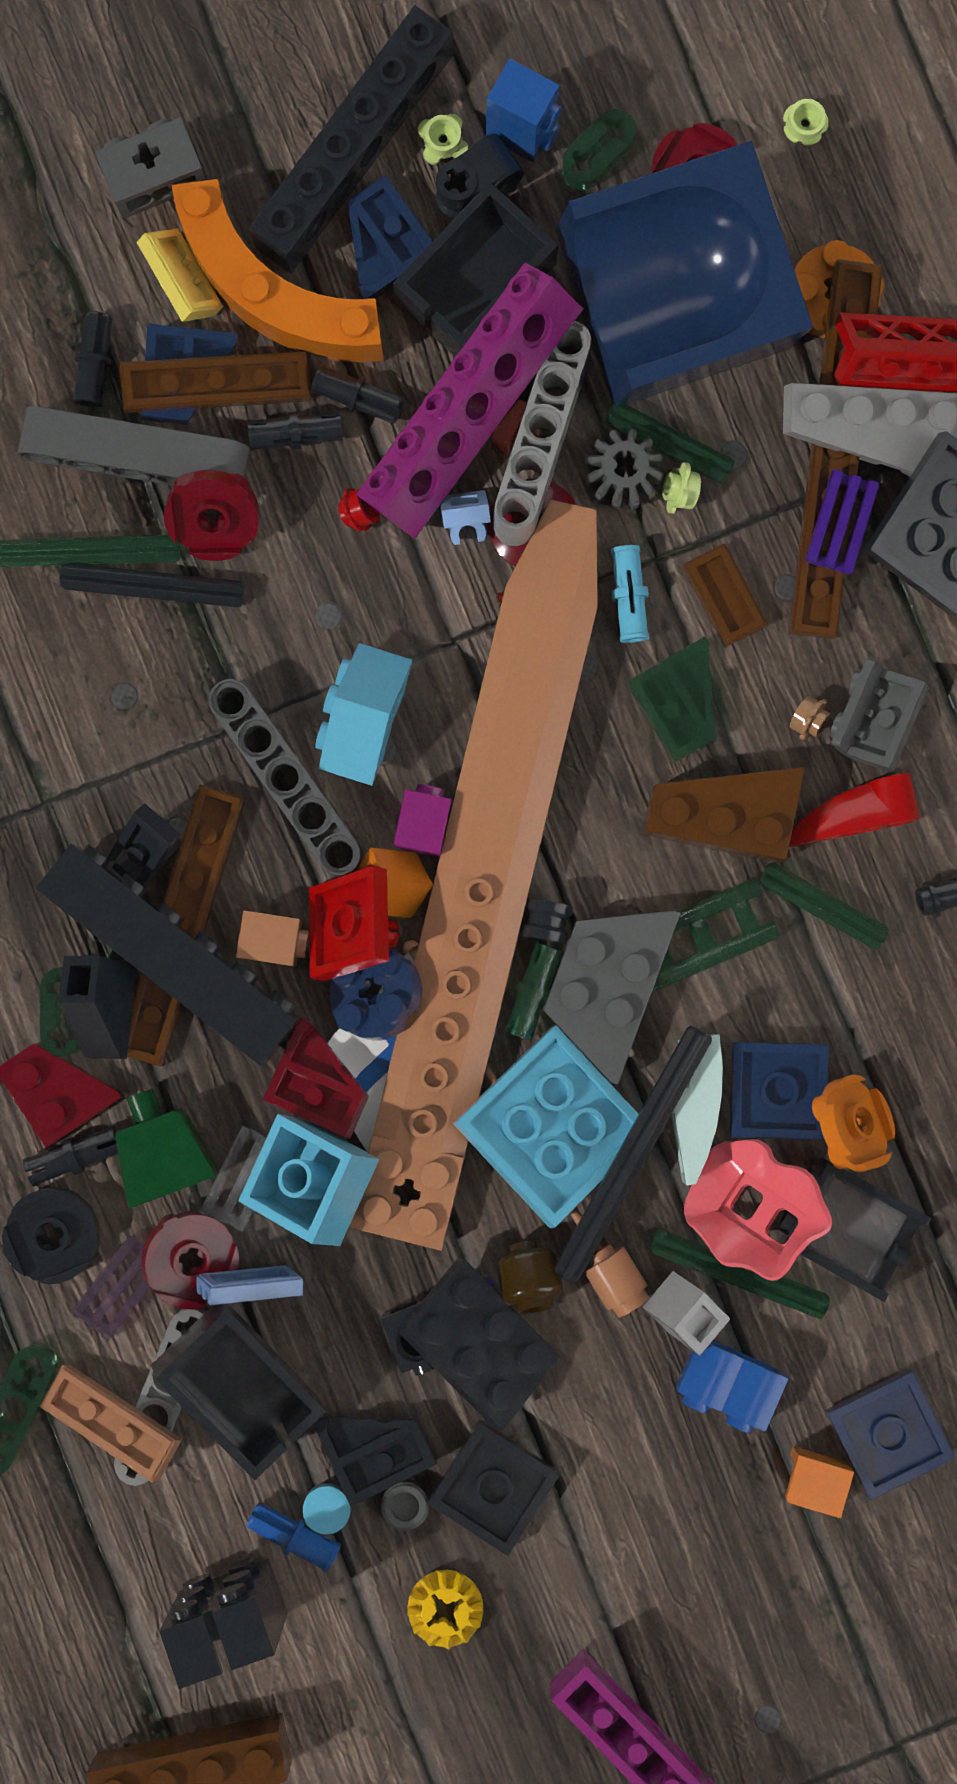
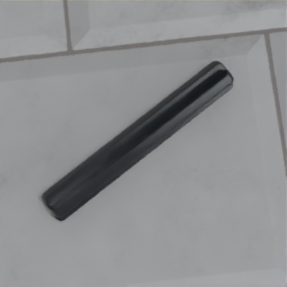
M73 563L62 564L59 576L60 586L65 590L237 608L242 606L244 600V585L241 581Z

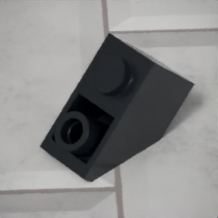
M64 956L58 1004L85 1058L127 1059L137 968L132 964L103 956Z

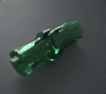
M538 942L535 943L522 981L517 982L515 990L518 991L512 1013L504 1028L505 1032L523 1039L533 1040L538 1020L550 994L555 973L564 955L563 951Z

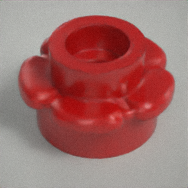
M347 488L344 490V496L338 504L340 518L349 528L353 527L358 532L367 531L370 529L371 524L379 520L380 513L356 495L360 488L356 490L354 488Z

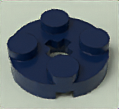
M389 948L388 962L332 979L329 992L331 1010L341 1030L367 1040H386L401 1033L407 1026L404 1023L409 1018L411 1012H417L421 1002L422 985L418 970L410 960L405 959L398 951ZM375 982V984L383 986V993L377 995V1003L372 1005L371 999L367 998V992L371 984Z

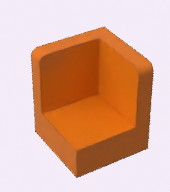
M370 847L356 871L372 865L387 869L388 916L413 917L433 887L418 855L414 852Z
M792 1446L790 1456L795 1463L785 1494L787 1502L841 1518L854 1475L852 1468L845 1461Z

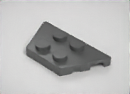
M666 911L576 921L543 1009L610 1082L617 1085L678 922L679 912Z

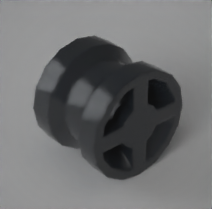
M528 898L526 909L530 914L528 923L522 926L521 936L567 944L568 933L565 930L566 920L572 916L573 906Z

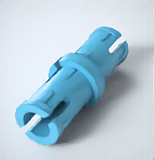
M624 545L614 547L610 550L615 580V589L611 591L612 601L617 603L621 635L620 642L635 643L649 640L645 599L649 597L648 587L643 586L639 554L640 546ZM627 575L630 579L631 602L633 607V613H631Z

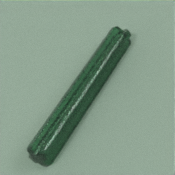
M169 535L0 540V566L2 567L52 566L64 563L84 565L177 562L181 557V543L178 538L177 543H175Z
M657 1229L652 1238L650 1251L654 1255L817 1319H823L827 1313L830 1297L826 1293L785 1277L770 1281L751 1270L722 1265L708 1247L663 1229Z

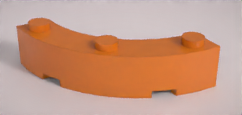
M218 179L171 185L176 210L184 234L199 267L207 277L215 293L245 323L267 338L298 352L300 349L311 354L326 356L329 360L384 361L375 298L342 299L329 297L302 289L284 280L255 257L234 229L227 214L225 200Z

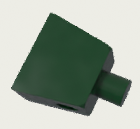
M153 1088L126 1098L136 1125L116 1132L115 1139L129 1209L214 1178L220 1174L216 1162L183 1107L162 1114Z

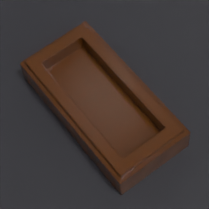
M725 543L683 564L682 568L724 648L766 628L768 624Z

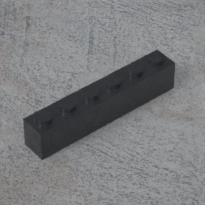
M88 843L83 850L79 846L70 844L35 889L260 1066L266 1065L300 1022V1019L292 1014L297 1006L275 989L269 996L256 986L255 983L260 977L237 960L231 966L219 957L218 953L222 950V947L206 934L199 931L195 937L180 926L185 918L169 905L162 902L157 908L143 897L148 889L132 876L125 873L120 879L106 868L111 860Z

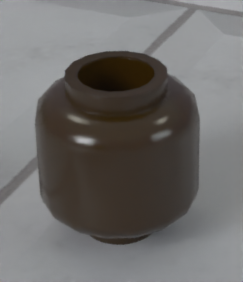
M534 1240L523 1241L509 1246L510 1254L501 1258L497 1264V1274L504 1302L516 1308L518 1314L538 1313L553 1308L555 1306L554 1300L563 1291L562 1279L554 1270L557 1262L556 1254L550 1249L538 1248L537 1241Z

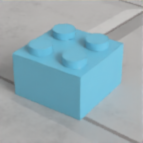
M277 1114L238 1201L311 1244L340 1246L379 1159L308 1120Z

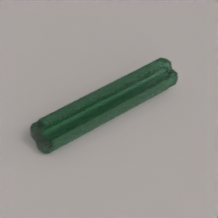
M614 402L607 413L605 422L608 426L626 435L630 429L636 430L637 441L642 442L648 437L653 440L651 448L680 463H689L692 469L719 483H724L728 479L735 462L732 458L627 404L617 406Z
M769 863L762 872L759 879L761 886L870 948L879 949L887 938L889 932L887 926L780 865Z

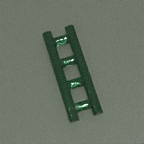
M755 878L676 911L680 913L674 932L689 926L700 952L674 963L667 949L652 993L780 938V933L774 921L759 925L749 903L750 899L761 895V890ZM732 908L743 934L716 944L706 919Z

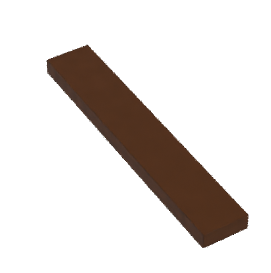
M201 784L198 787L163 900L164 903L185 918L180 926L194 937L199 931L205 933L246 800L244 797ZM142 972L134 993L127 1057L162 1067L182 1004Z

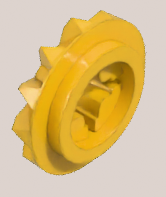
M438 1570L425 1575L413 1587L408 1600L407 1616L409 1617L414 1634L426 1641L429 1647L435 1645L450 1650L453 1646L468 1643L472 1635L480 1628L483 1617V1600L475 1583L466 1575L453 1570ZM434 1594L446 1604L453 1601L457 1602L461 1599L454 1608L456 1625L452 1621L449 1622L445 1617L432 1620L433 1615L437 1612Z

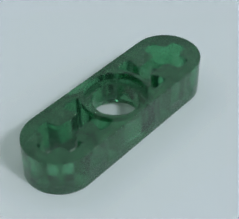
M42 1343L29 1344L14 1356L0 1386V1432L17 1434L16 1440L9 1434L2 1443L0 1454L6 1458L5 1460L0 1459V1475L4 1474L16 1461L40 1409L39 1406L48 1392L58 1369V1359L55 1352L49 1346ZM35 1355H39L42 1358L40 1366L46 1369V1372H39L32 1379L28 1389L21 1386H12L13 1380L20 1385L28 1374L29 1367L23 1363L24 1359L30 1360ZM30 1390H37V1395L35 1396ZM18 1397L24 1401L27 1407V1415L23 1421L13 1423L4 1417L2 1404L6 1398Z

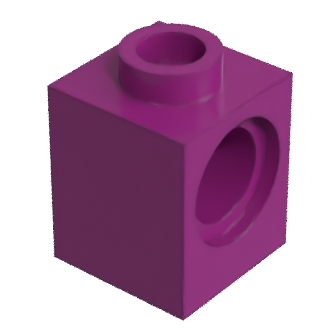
M417 784L416 791L405 789L393 844L396 849L440 858L452 806V800L443 797L444 789L423 784Z

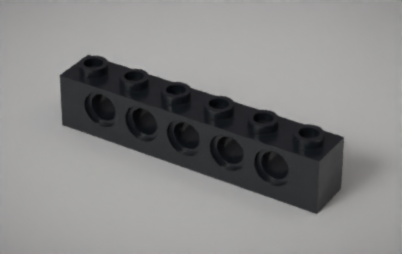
M416 5L413 6L250 225L249 230L256 249L292 274L453 57V32Z

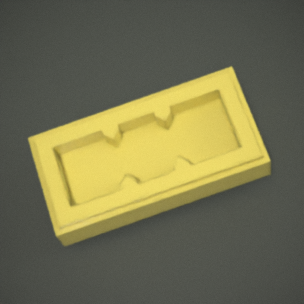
M178 228L147 232L136 242L182 322L213 317L223 308L222 303L199 267Z

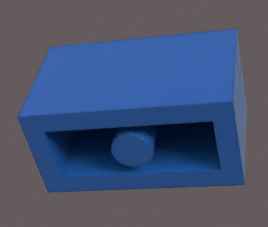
M509 58L486 99V136L497 133L509 150L534 163L542 149L547 152L551 149L560 131L561 126L557 124L562 111V106L558 104L559 85Z

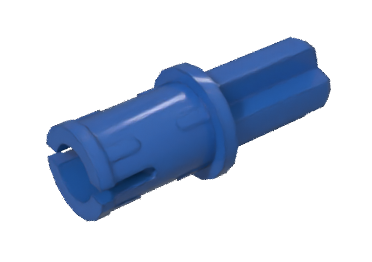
M258 1503L254 1507L247 1521V1527L250 1530L285 1548L283 1554L288 1555L289 1552H292L321 1568L326 1573L334 1562L341 1546L340 1543L334 1542L305 1526L304 1519L301 1518L297 1522L264 1503Z

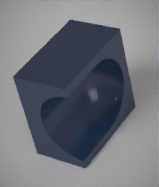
M752 141L568 202L555 230L580 306L583 308L582 312L615 408L786 351L813 328Z

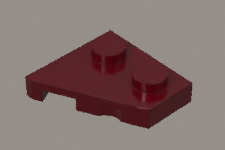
M300 1017V1022L295 1027L262 1100L350 1139L369 1095L312 1023Z
M38 1043L31 1044L0 1065V1080L45 1148L52 1146L124 1097L119 1089L105 1084L75 1064L68 1063Z

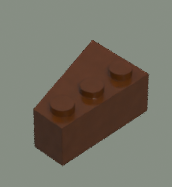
M805 767L655 784L651 789L642 835L773 863H781L787 859Z

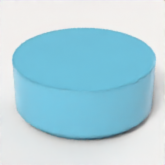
M321 1483L313 1487L308 1492L303 1504V1517L306 1524L313 1531L320 1534H333L341 1530L346 1525L351 1512V1507L342 1487L334 1483Z

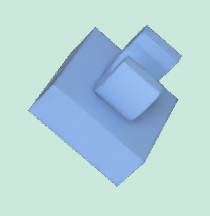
M485 490L447 495L440 506L444 528H449L453 544H460L459 531L466 525L473 526L476 529L478 542L484 541L486 537L484 523L491 522Z

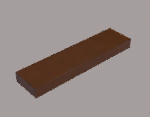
M306 352L119 363L124 413L309 402L311 399Z

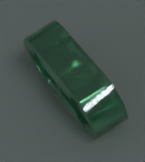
M618 109L606 111L567 148L563 156L561 170L567 185L577 190L591 189L630 152L634 145L636 134L635 121L630 114ZM607 127L612 130H616L619 127L624 129L623 141L615 137L605 147L602 145L606 140ZM593 153L596 155L591 161V173L585 170H581L578 173L574 172V159L584 162Z
M63 967L53 968L47 972L40 985L41 1044L46 1051L56 1056H68L80 1050L75 1038L66 1042L65 1049L61 1048L59 1040H52V1031L60 1029L61 1014H63L58 1004L59 994L52 993V984L60 983ZM66 1020V1028H67L68 1030H71V1028H70V1026H69V1024H68V1022H67V1020Z

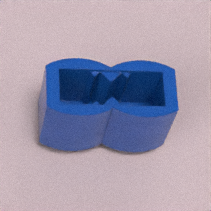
M713 1339L700 1356L691 1350L677 1381L676 1388L677 1392L684 1395L682 1402L685 1405L705 1414H708L710 1407L727 1414L725 1421L729 1425L751 1434L754 1427L763 1431L767 1430L789 1378L780 1369Z

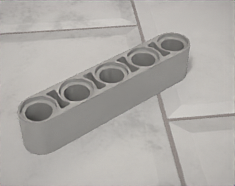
M577 321L573 322L537 372L498 492L494 509V531L498 539L509 546H519L528 542L537 527L588 367L591 336L589 330ZM564 346H572L579 352L568 355L562 353L559 349ZM550 387H559L566 393L562 396H551L545 390ZM538 428H546L553 435L543 439L534 436L531 432ZM523 470H533L540 477L533 481H525L517 474ZM514 511L524 514L527 519L522 523L513 524L506 521L504 516Z

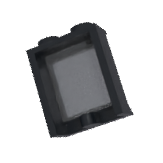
M824 1159L820 1166L813 1163L808 1172L814 1176L820 1187L823 1200L832 1217V1227L827 1234L806 1246L800 1255L885 1302L889 1295L884 1291L897 1265L903 1267L911 1252L907 1247L920 1224L927 1227L931 1218L849 1171L834 1167L829 1160ZM787 1210L777 1227V1230L783 1233L779 1239L782 1244L789 1240L798 1225V1218Z

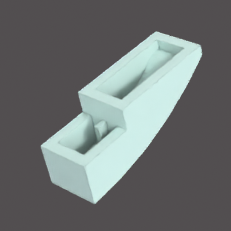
M710 1034L712 1042L671 1114L681 1178L686 1186L697 1183L708 1158L717 1128L722 1098L723 1070L720 1034Z

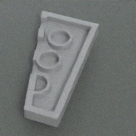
M790 383L784 386L783 434L836 452L841 450L859 456L860 460L875 465L883 464L901 470L900 473L908 476L912 475L938 433L947 431L957 439V393Z

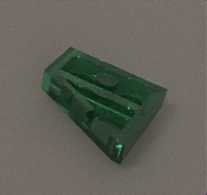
M705 636L627 682L629 690L674 764L716 739L715 720L712 711V679H710L709 642Z

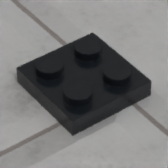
M479 1419L429 1497L428 1504L509 1556L560 1473L559 1470Z

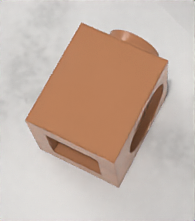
M243 910L236 957L296 967L298 958H306L309 931L302 930L303 920Z

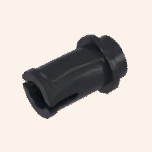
M957 877L936 884L926 881L922 884V888L915 890L916 902L923 916L932 915V917L937 918L940 917L941 911L957 907Z

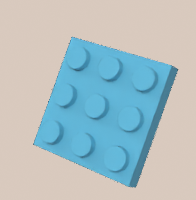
M555 1025L537 1040L453 1124L549 1228H555L604 1178L639 1114L561 1029Z

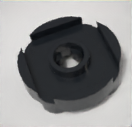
M52 1187L37 1190L20 1199L11 1210L12 1212L8 1217L6 1226H4L2 1235L3 1249L11 1266L23 1276L27 1275L32 1280L40 1281L39 1283L51 1285L66 1282L87 1268L99 1251L100 1226L91 1205L81 1198L77 1192L70 1189L64 1190ZM51 1222L54 1228L61 1227L64 1236L59 1239V1248L54 1249L51 1243L42 1244L39 1236L46 1232L45 1223Z

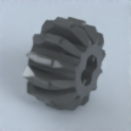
M634 429L629 430L626 441H621L617 430L610 431L609 444L597 439L593 444V449L597 455L587 456L585 460V466L593 470V472L586 476V485H601L595 494V499L600 502L609 494L612 495L611 507L614 510L619 509L622 498H627L631 509H636L639 506L638 494L651 500L655 495V490L651 484L661 483L664 475L661 471L655 469V467L662 463V454H647L653 445V440L648 437L638 445L635 443L637 432ZM618 462H620L621 467L624 466V462L633 466L631 477H628L627 472H625L624 477H620L615 473Z

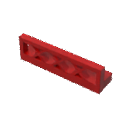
M839 312L835 326L845 347L834 374L839 386L957 393V343H952L942 337L950 336L957 340V319ZM856 331H864L875 338H860ZM898 333L908 334L919 341L908 340Z

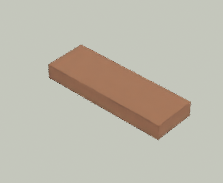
M70 1364L61 1366L39 1406L152 1483L158 1482L161 1479L182 1438Z

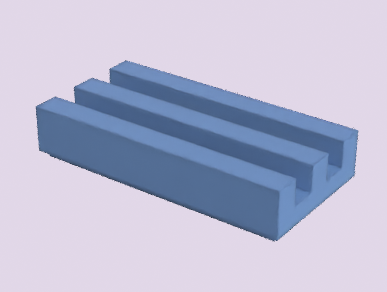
M286 1265L203 1273L197 1276V1293L199 1295L202 1294V1298L208 1300L210 1305L302 1296L303 1279Z

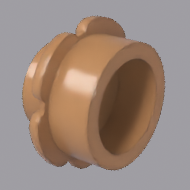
M807 696L800 703L790 722V728L801 734L799 739L804 741L810 735L818 738L823 733L831 718V713L826 711L827 701L825 699L818 701L811 696Z

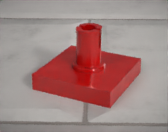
M372 865L309 888L310 978L326 981L389 961V948L396 945L399 933L388 931V929L398 930L399 925L397 921L388 919L387 869Z

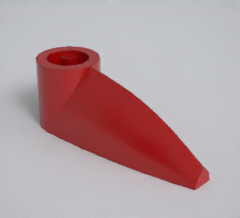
M903 773L879 778L824 802L805 816L792 829L789 848L919 821L920 815L911 774Z

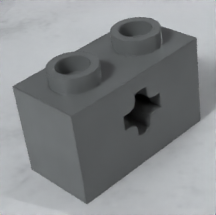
M181 117L172 121L170 119L158 120L149 125L146 131L130 138L126 136L113 138L102 149L95 151L122 219L174 199L171 185L206 180ZM153 160L155 166L147 169L144 163Z

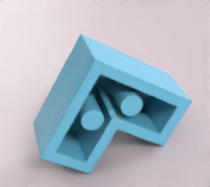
M361 643L358 644L351 660L343 658L336 683L330 686L323 707V712L330 714L329 722H322L316 739L315 748L322 750L318 769L371 786L373 785L385 755L392 722L404 696L412 659Z

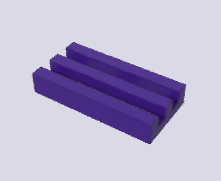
M836 469L831 472L804 562L846 575L852 574L879 486L878 482L872 480L868 482L862 480L859 476L845 475L842 471ZM839 485L847 487L827 556L823 557L819 555V551ZM857 491H862L864 494L843 562L836 561Z

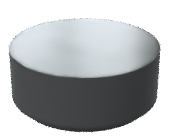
M406 1479L386 1489L381 1503L382 1514L386 1522L393 1528L405 1531L420 1526L426 1519L429 1510V1497L425 1488L415 1480Z

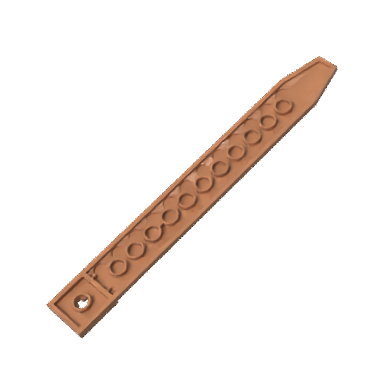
M550 500L506 584L414 966L417 968L421 979V1002L417 1012L412 1011L404 1023L407 1025L406 1028L396 1037L368 1153L378 1158L379 1162L350 1223V1228L440 1251L443 1249L469 1143L453 1123L480 1097L598 609L597 510ZM406 1179L413 1180L414 1189L421 1191L419 1200L411 1199L409 1205L400 1203L401 1197L394 1193L395 1185L402 1186Z

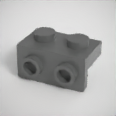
M867 658L862 670H857L852 677L849 686L850 699L844 713L840 712L833 722L831 728L832 745L844 757L894 773L927 695L929 686L924 681L883 669L876 660Z

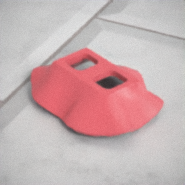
M758 1139L730 1140L714 1146L709 1152L697 1183L691 1185L685 1199L684 1216L686 1222L704 1240L712 1254L722 1265L742 1267L770 1281L782 1278L790 1270L794 1261L806 1246L827 1234L832 1227V1217L814 1176L804 1168L778 1162L773 1156L772 1149ZM747 1186H752L763 1195V1200L752 1218L745 1220L735 1213L734 1204ZM782 1210H787L798 1218V1225L785 1244H780L771 1238L768 1233L773 1221Z

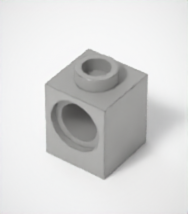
M674 1271L643 1306L670 1335L699 1356L730 1320L705 1292Z

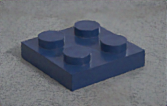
M732 1042L730 1136L825 1140L820 1122L813 1114L812 1102L816 1096L822 1095L824 1088L828 1084L829 1045Z
M907 1369L825 1410L870 1501L955 1459L953 1451L911 1369Z

